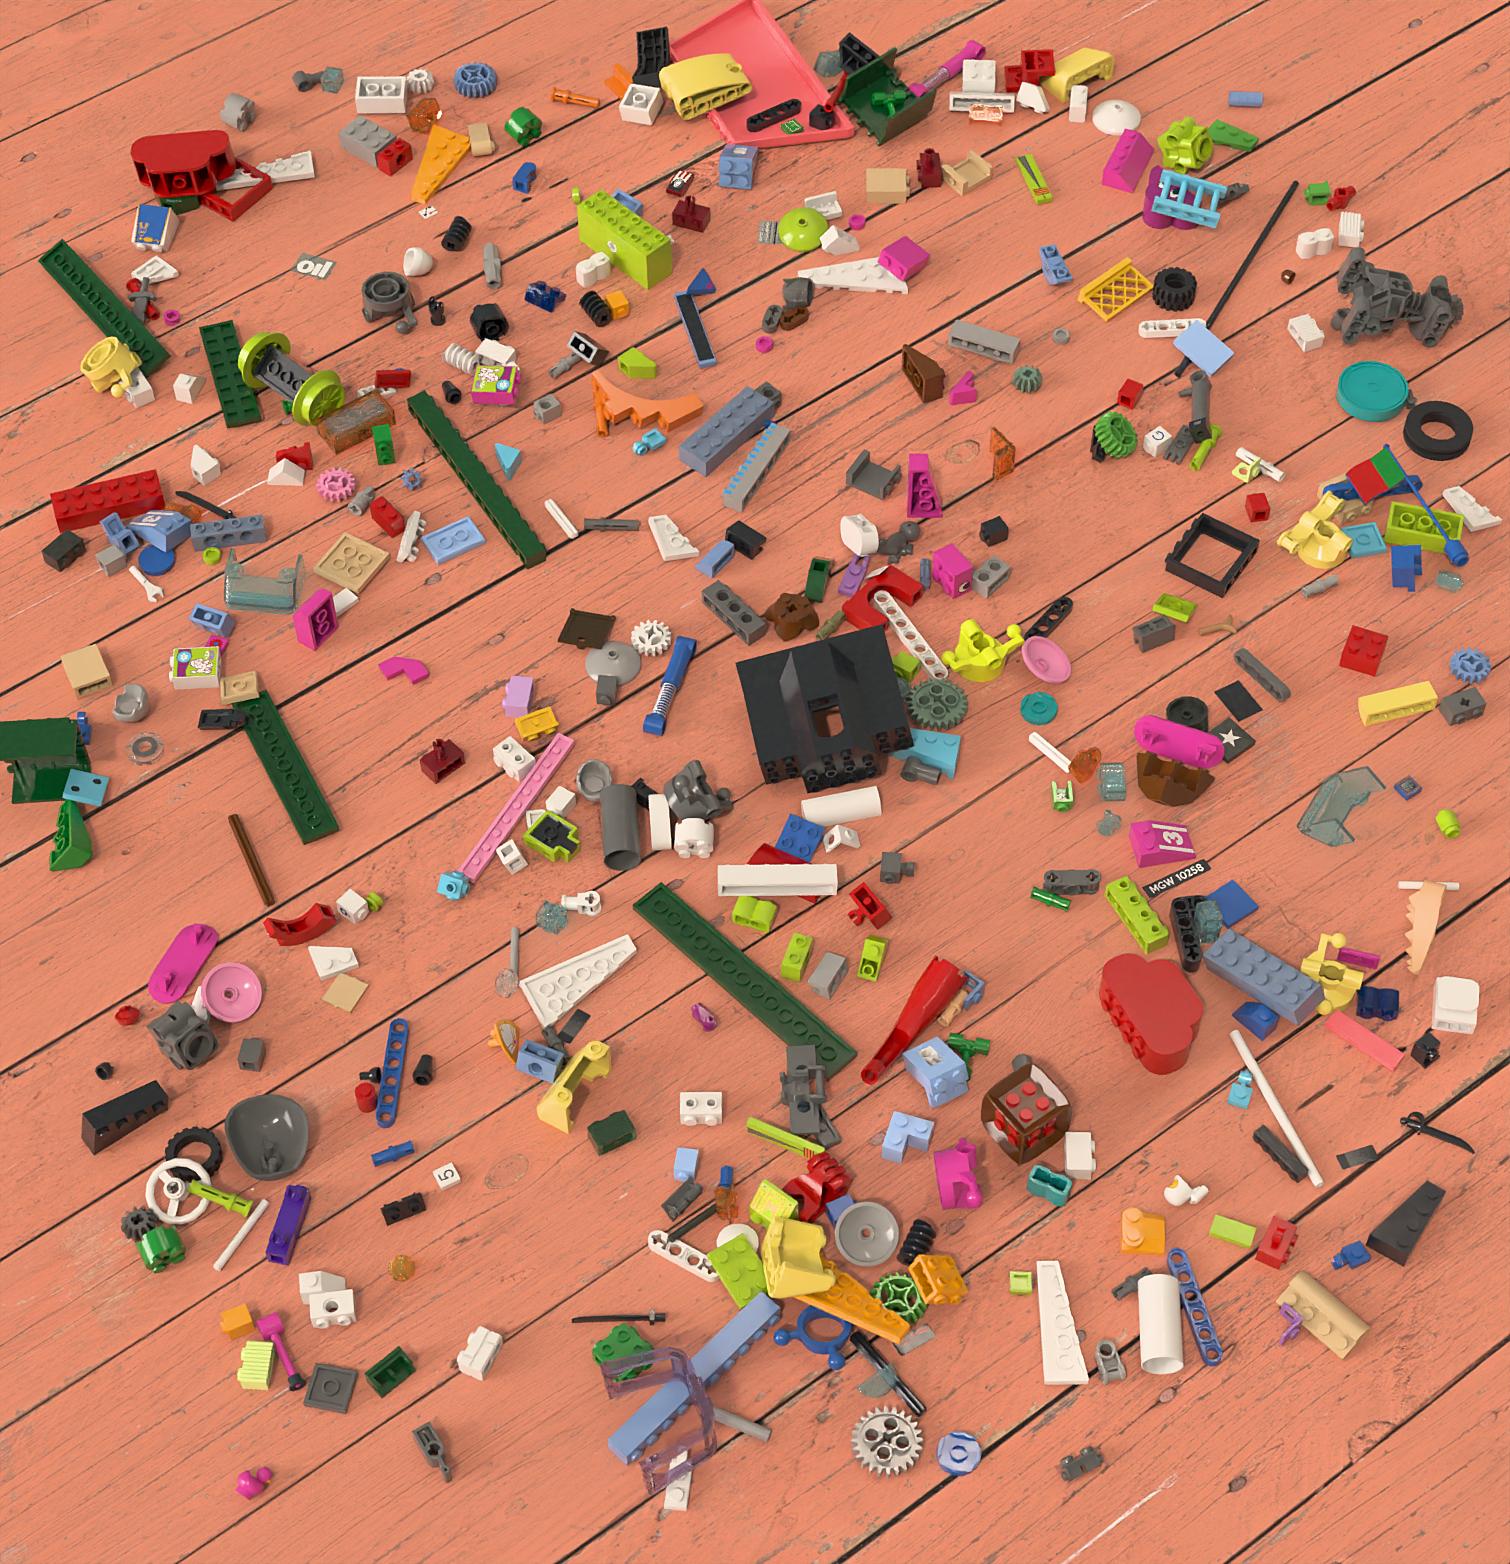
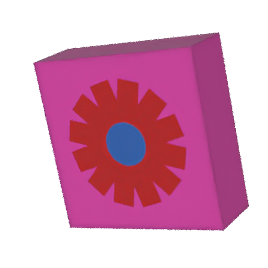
M211 635L204 647L219 646L222 657L229 645V640Z

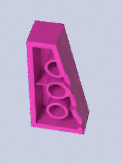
M909 454L907 518H943L942 499L928 454Z

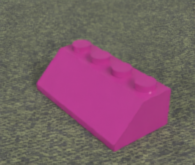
M1124 129L1103 170L1102 185L1129 193L1134 192L1154 153V148L1140 132Z

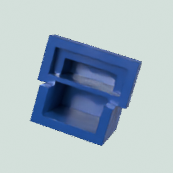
M1421 545L1391 546L1393 587H1408V592H1415V575H1422Z

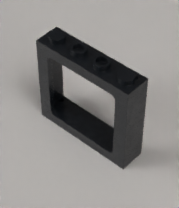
M1202 513L1199 518L1193 520L1191 528L1184 532L1182 540L1177 541L1174 551L1168 553L1165 558V571L1220 598H1224L1258 552L1260 540ZM1202 534L1242 552L1221 581L1181 563V560Z

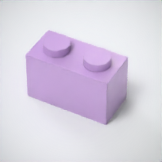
M511 676L510 682L506 683L505 693L507 697L503 698L502 709H505L506 717L519 718L530 713L534 694V680L532 677Z

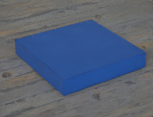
M1234 880L1229 881L1206 896L1209 901L1208 909L1227 929L1257 911L1259 907Z

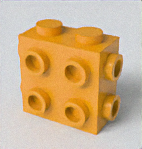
M921 1254L908 1267L925 1304L955 1305L961 1302L962 1297L968 1292L951 1255Z

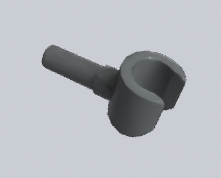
M1409 389V399L1406 400L1405 404L1406 409H1412L1416 406L1415 403L1417 402V398L1413 397L1412 390Z

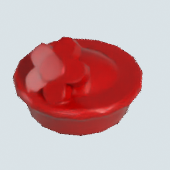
M131 1005L123 1006L116 1013L115 1020L122 1026L132 1025L138 1021L140 1011L137 1008L131 1007Z

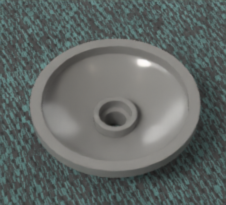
M607 641L602 649L593 648L588 653L585 666L588 676L594 682H598L599 675L617 676L619 687L630 683L637 677L641 669V658L638 651L631 645L621 641Z
M859 1202L851 1205L843 1211L835 1226V1241L840 1253L848 1261L859 1266H875L884 1262L892 1255L898 1243L899 1230L894 1216L885 1207L874 1202ZM864 1229L869 1230L870 1234L868 1237L862 1236Z

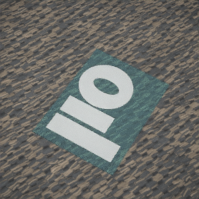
M302 253L291 271L326 280L337 262Z

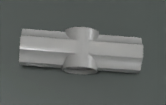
M488 243L483 247L484 275H486L487 287L495 290L501 286L500 258H498L497 246L493 243Z

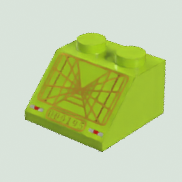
M764 1179L749 1205V1216L754 1223L761 1224L768 1231L774 1216L798 1221V1202Z

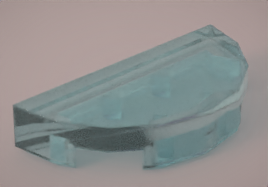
M892 1362L856 1388L863 1395L870 1398H880L888 1394L896 1382L894 1364Z

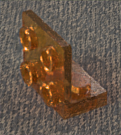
M993 427L991 428L989 451L994 456L992 477L997 481L1014 472L1016 448L1012 442L1005 438L1001 431Z

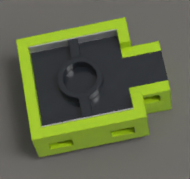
M548 809L523 835L525 845L554 863L559 858L569 863L581 850L580 841L577 840L579 837L578 828Z

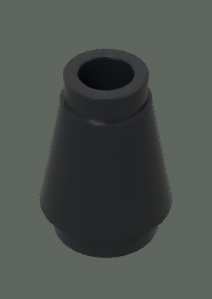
M444 381L442 389L446 401L451 404L458 403L461 400V391L450 381Z
M427 1054L421 1056L412 1074L416 1084L425 1086L432 1081V1056Z

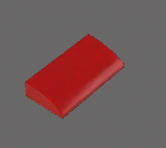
M764 843L756 850L747 864L803 865L812 863ZM821 895L796 896L816 904Z

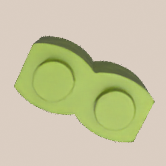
M739 896L732 912V922L769 933L777 914V906L768 900L758 901L753 896Z

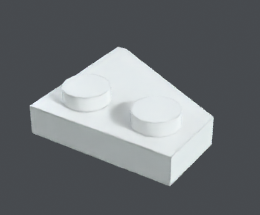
M308 947L321 981L337 976L340 972L345 973L359 968L352 948Z

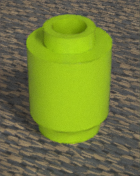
M1448 809L1439 811L1435 820L1442 834L1448 839L1460 835L1461 825L1454 811Z

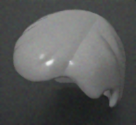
M140 684L124 686V692L121 695H117L115 700L114 718L123 723L141 720L149 709V698L146 689Z
M591 759L584 762L578 769L576 786L578 792L586 800L600 802L601 791L607 786L612 785L611 770L603 761Z

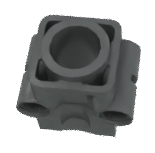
M177 1001L166 1013L147 1025L162 1054L169 1058L179 1070L184 1067L188 1070L194 1069L215 1052L219 1045L208 1023L197 1016L194 1009L187 1002L181 1003Z

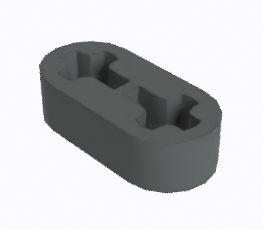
M771 305L768 307L762 320V329L765 333L771 334L778 329L782 316V308L780 306Z

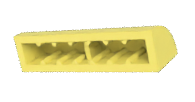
M1425 681L1359 697L1358 707L1363 724L1368 726L1434 710L1438 697L1430 682Z

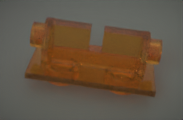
M731 1182L730 1188L719 1186L714 1192L717 1203V1215L722 1220H729V1225L733 1224L734 1218H737L739 1214V1206L736 1205L737 1192H734V1184Z

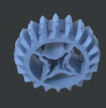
M468 62V65L463 64L462 67H458L453 80L459 94H462L463 97H475L476 99V97L482 98L483 95L488 96V93H492L496 86L497 77L492 66H488L487 63L474 62L471 64Z

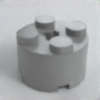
M231 93L224 102L226 105L225 109H221L220 119L223 123L244 132L247 124L253 122L256 117V113H254L255 102L239 94Z

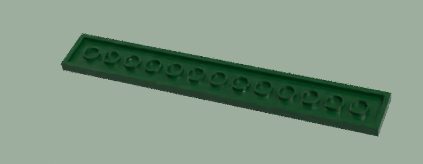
M662 882L632 905L635 912L788 1046L815 1045L816 1065L825 1066L824 1078L828 1081L857 1057L855 1049Z

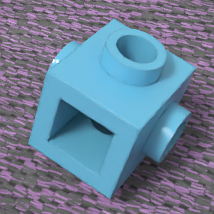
M446 871L441 874L437 892L447 895L446 898L456 901L468 894L470 878L464 876V873L460 871Z

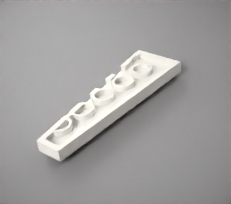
M311 151L291 155V158L282 160V158L275 159L276 162L269 164L263 162L256 167L258 170L271 176L272 183L315 177ZM236 169L232 176L218 181L216 189L219 191L256 186L262 179H253L250 177L251 173L245 174L243 173L244 169Z
M1037 1261L1036 1270L1044 1385L1088 1384V1375L1083 1355H1081L1079 1340L1076 1335L1073 1316H1071L1059 1262Z

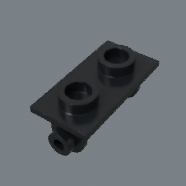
M414 1192L402 1198L400 1202L394 1201L387 1205L384 1204V1207L380 1208L387 1226L427 1210L420 1192L417 1194Z

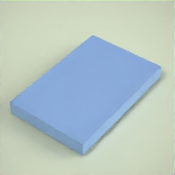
M1198 320L1194 321L1173 341V345L1200 369L1204 370L1209 377L1234 356V352Z
M469 516L421 537V542L438 565L486 544L485 538Z

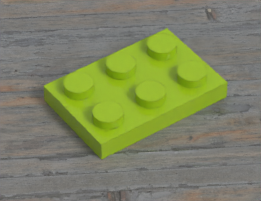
M743 1233L707 1253L706 1257L740 1310L761 1291L765 1295L769 1294L763 1264Z

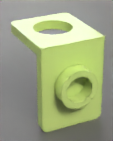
M1258 457L1249 466L1241 462L1232 471V474L1249 483L1261 470L1259 468L1261 458ZM1239 470H1248L1247 475L1240 474Z

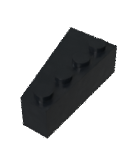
M154 1080L82 1113L81 1138L92 1154L96 1155L168 1109L169 1096L157 1080Z

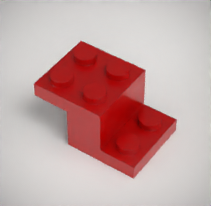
M1053 49L1021 50V64L1004 67L1006 92H1019L1022 82L1038 86L1039 76H1055Z

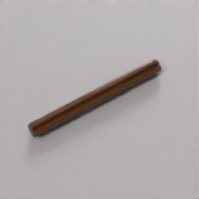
M237 814L230 815L228 817L230 826L266 907L274 905V897Z

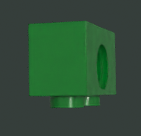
M390 425L372 426L378 466L396 463Z

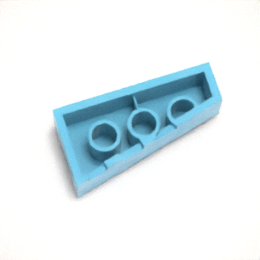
M910 728L914 746L906 750H898L887 754L903 761L909 756L917 757L923 764L941 769V773L954 780L961 736Z

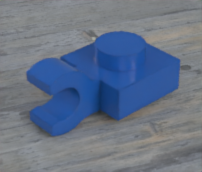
M78 712L77 721L85 745H90L91 725H87L88 717H85L86 712Z
M1359 1240L1343 1247L1340 1251L1341 1253L1333 1257L1334 1261L1331 1264L1335 1270L1345 1265H1349L1351 1269L1370 1262L1371 1256Z

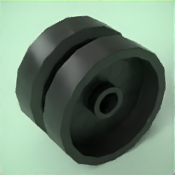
M1192 696L1176 698L1168 704L1166 720L1208 733V707L1202 700Z

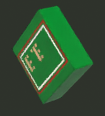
M794 118L781 124V130L787 135L803 132L804 127Z

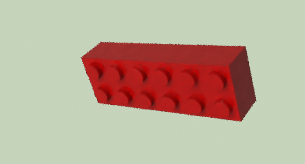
M156 469L50 493L60 533L67 529L73 531L99 525L101 520L114 512L118 514L120 519L146 514L150 510L166 509Z

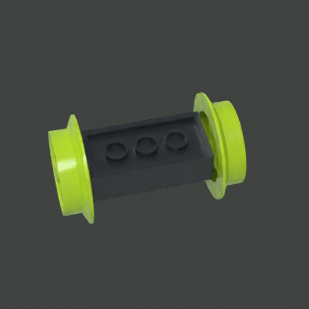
M260 332L251 337L243 346L238 358V367L242 372V378L246 385L251 388H262L266 385L271 387L293 404V418L300 425L320 427L328 424L337 416L344 404L345 390L336 372L322 370L314 373L290 355V341L282 333Z

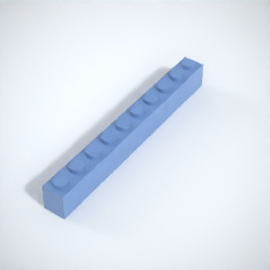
M761 1291L608 1439L609 1449L627 1466L632 1461H637L647 1446H652L663 1431H667L672 1427L674 1420L679 1415L683 1416L688 1411L689 1405L694 1400L698 1401L701 1399L705 1390L710 1385L714 1386L720 1379V1375L725 1370L729 1371L734 1366L735 1360L739 1356L743 1357L750 1350V1346L755 1341H760L770 1326L774 1327L779 1322L780 1307Z

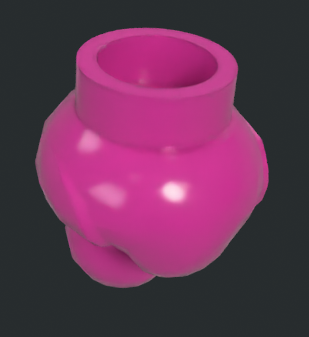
M261 1467L256 1473L257 1478L250 1475L249 1470L242 1472L238 1477L239 1486L236 1488V1491L248 1500H251L253 1495H260L264 1490L263 1483H271V1470L267 1467Z

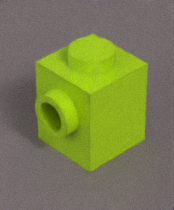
M903 651L897 657L894 656L892 658L897 679L910 684L920 672V660Z

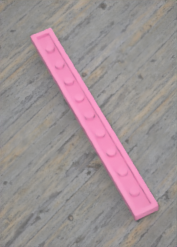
M560 733L555 736L458 869V871L464 873V876L470 878V882L475 883L497 853L496 849L503 845L575 745L573 739Z

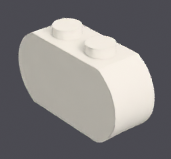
M862 514L844 516L841 519L840 525L844 544L858 556L864 557L868 556V554L876 553L879 540L875 525Z

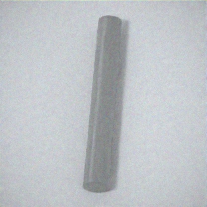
M518 927L511 928L510 981L512 982L518 980Z

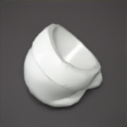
M419 247L409 248L404 256V273L406 276L412 277L426 274L433 266L432 256Z

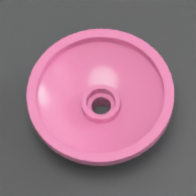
M1033 636L1025 641L1022 646L1023 659L1026 666L1036 677L1053 684L1063 683L1068 679L1071 674V665L1068 657L1057 644L1040 636Z
M228 962L217 965L207 973L201 985V999L204 1007L213 1017L223 1022L235 1023L247 1019L257 1010L261 1001L262 990L257 976L248 967L239 963ZM229 992L231 994V998H227L225 996V993Z

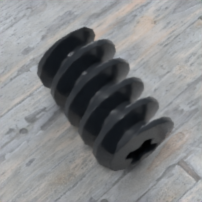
M456 216L441 241L442 247L447 251H460L472 230L471 224L465 218Z
M596 291L587 292L580 299V306L597 327L606 326L611 321V309L608 308Z
M921 1219L913 1221L910 1232L907 1234L906 1240H904L903 1246L897 1255V1260L900 1263L910 1266L917 1256L930 1251L929 1246L933 1245L932 1239L937 1236L930 1224Z

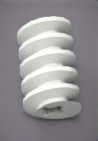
M452 343L442 356L443 362H447L449 365L462 370L464 373H468L470 376H474L476 365H480L479 355H474L472 351L468 352V349H463L462 346H458L456 343Z

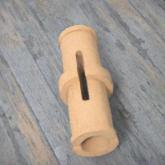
M960 990L950 1005L940 1015L938 1022L942 1026L948 1027L953 1018L960 1014L964 1000L968 996L966 991Z

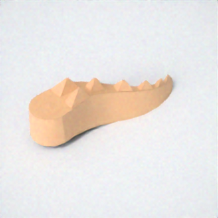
M1424 880L1421 889L1409 897L1411 904L1407 905L1410 913H1407L1406 917L1412 923V930L1405 933V936L1412 945L1405 949V951L1411 957L1407 961L1411 966L1407 968L1413 974H1420L1432 945L1439 909L1447 887L1445 884Z

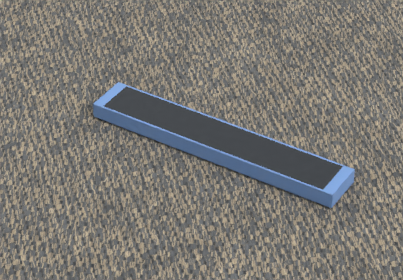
M686 291L674 293V299L699 368L716 366V359L693 296L687 295Z

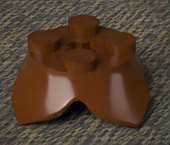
M782 593L780 598L765 612V618L770 622L774 621L775 631L784 642L796 637L801 628L813 630L819 627L818 615L810 606L809 599L797 594Z

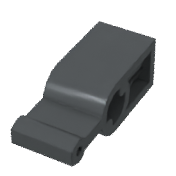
M429 1421L412 1431L413 1438L427 1464L433 1468L439 1467L443 1480L449 1483L452 1481L450 1467L445 1465L446 1454L444 1446ZM438 1452V1455L432 1456L433 1453Z

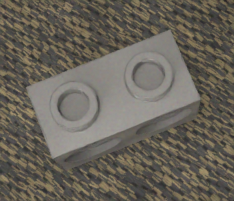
M996 556L991 557L982 564V567L973 571L971 589L984 598H989L1010 578L1011 566Z

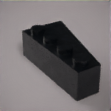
M1426 1181L1369 1234L1365 1246L1404 1267L1441 1205L1446 1191Z

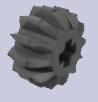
M143 1205L139 1210L134 1206L132 1212L126 1211L127 1217L121 1218L122 1232L125 1233V1237L128 1240L132 1238L135 1243L140 1238L143 1241L142 1236L157 1228V1217L151 1209L146 1210Z

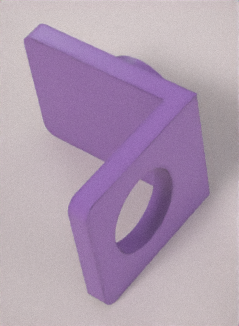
M1285 1302L1282 1304L1280 1314L1292 1326L1282 1334L1279 1342L1281 1346L1289 1338L1291 1340L1296 1338L1300 1333L1304 1319ZM1287 1311L1292 1314L1294 1319L1288 1315Z

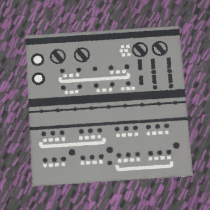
M760 221L757 243L783 244L778 233L780 222Z

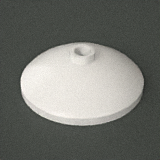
M1108 100L1099 104L1094 109L1092 120L1100 131L1110 135H1122L1125 128L1135 131L1139 127L1141 114L1134 105L1127 101Z

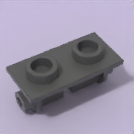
M689 1177L661 1205L672 1222L702 1194L703 1187L699 1183L695 1185Z
M1085 1447L1079 1451L1081 1455L1074 1458L1072 1455L1061 1459V1464L1055 1468L1062 1469V1479L1070 1482L1083 1475L1080 1466L1083 1465L1086 1472L1101 1466V1463L1104 1462L1101 1454L1097 1455L1096 1453L1101 1449L1100 1447Z

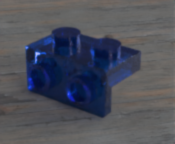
M537 281L528 284L524 300L551 313L554 312L556 303L565 301L566 294L556 287L548 286L544 281Z

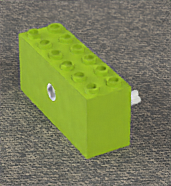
M602 189L577 205L579 240L596 253L604 252L610 258L611 264L645 289H651L672 274L671 244L674 243L671 235H664Z

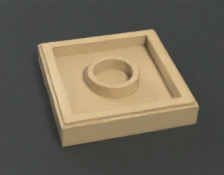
M257 671L220 678L222 705L258 698L259 682Z

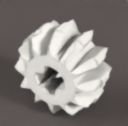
M421 68L420 70L414 69V72H409L407 76L409 91H413V94L419 93V95L431 91L432 87H434L432 73L428 72L427 69L422 70Z

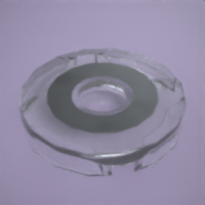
M142 732L134 735L128 741L126 752L132 763L140 766L142 764L152 765L163 757L165 746L159 735L153 732ZM144 747H150L148 751H141Z

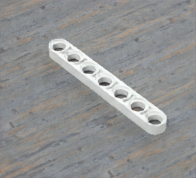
M886 591L876 592L874 595L875 607L888 618V624L913 657L920 660V666L933 682L936 673H943L945 675L943 678L947 682L948 670L891 595ZM884 597L887 601L879 602L877 599ZM888 610H895L896 613L893 614V615H890V614L887 613V611H888ZM898 622H903L906 624V626L898 627L896 624ZM914 635L916 638L913 640H909L906 638V636ZM918 647H922L925 649V651L917 652L915 649ZM932 660L935 664L927 665L925 661Z

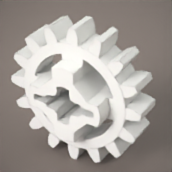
M647 620V624L640 622V627L635 626V631L631 632V643L635 650L638 649L639 654L645 652L646 656L649 653L655 656L656 652L662 654V649L668 650V645H671L669 627H664L663 622L657 624V620H654L653 623Z

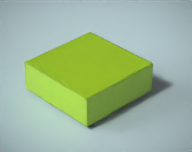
M1010 1271V1294L1031 1295L1032 1272Z

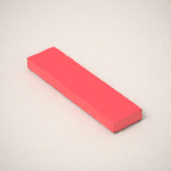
M1338 1009L1325 1023V1027L1392 1072L1405 1057L1404 1053Z

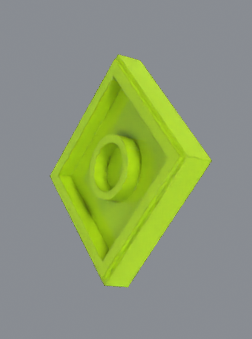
M1163 593L1153 605L1152 611L1187 623L1196 612L1198 605Z

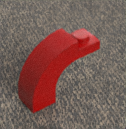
M315 903L308 912L299 918L283 921L268 917L263 924L270 938L277 939L280 946H295L321 936L337 922V919L330 906Z

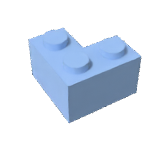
M894 1111L882 1145L881 1158L901 1164L907 1146L927 1152L933 1136L934 1122Z

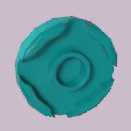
M1034 692V694L1026 695L1020 705V713L1024 720L1038 726L1052 722L1056 718L1058 711L1055 699L1044 692Z

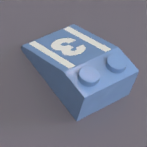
M150 510L126 525V529L132 530L134 534L166 553L191 537V519L179 512Z

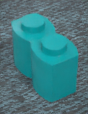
M1034 1165L1028 1176L1026 1189L1037 1197L1046 1198L1050 1203L1064 1207L1071 1195L1073 1183L1063 1175L1053 1174L1044 1166Z

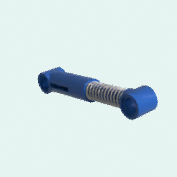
M677 636L674 652L661 682V690L652 713L647 714L645 717L643 732L663 736L667 722V711L670 708L674 693H677L689 661L695 654L697 647L696 639Z

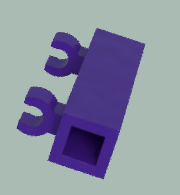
M288 1185L286 1188L285 1196L265 1252L268 1262L287 1266L290 1264L311 1201L309 1189L302 1185Z

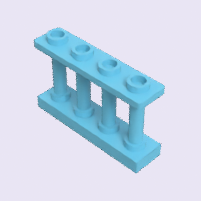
M1163 170L1160 177V182L1164 183L1161 197L1155 196L1151 211L1216 228L1220 218V213H1216L1219 198L1224 199L1228 187L1208 182L1204 179L1190 177L1189 175L1175 173L1171 170ZM1171 185L1180 187L1177 202L1167 199ZM1187 189L1196 191L1193 206L1183 204ZM1203 194L1213 196L1209 210L1199 208Z

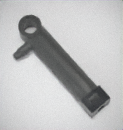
M1204 370L1192 373L1189 378L1192 387L1179 391L1180 397L1192 394V421L1189 422V431L1195 443L1212 438V429L1209 425V391L1212 388V384Z

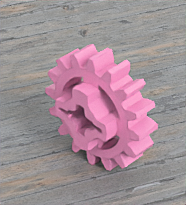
M332 468L331 472L325 470L326 474H320V479H317V491L320 497L324 496V500L330 498L331 502L334 499L340 502V498L346 500L347 495L352 496V491H355V478H353L352 473H348L347 469L342 471L339 468L338 471H335Z

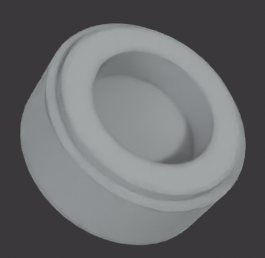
M1059 328L1053 332L1052 339L1056 344L1064 345L1069 342L1070 333L1066 329Z

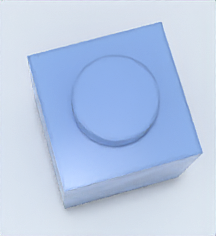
M677 1148L673 1169L674 1179L685 1182L690 1177L695 1182L699 1162L698 1150Z

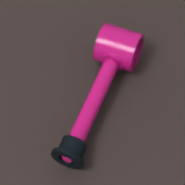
M277 1312L257 1320L256 1323L264 1341L271 1339L289 1376L290 1391L300 1390L306 1385V1381L296 1372L279 1336L285 1331Z

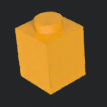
M621 290L605 295V301L608 308L611 309L613 320L629 316V303Z
M245 1303L221 1313L223 1321L219 1323L223 1334L228 1333L230 1340L255 1331Z

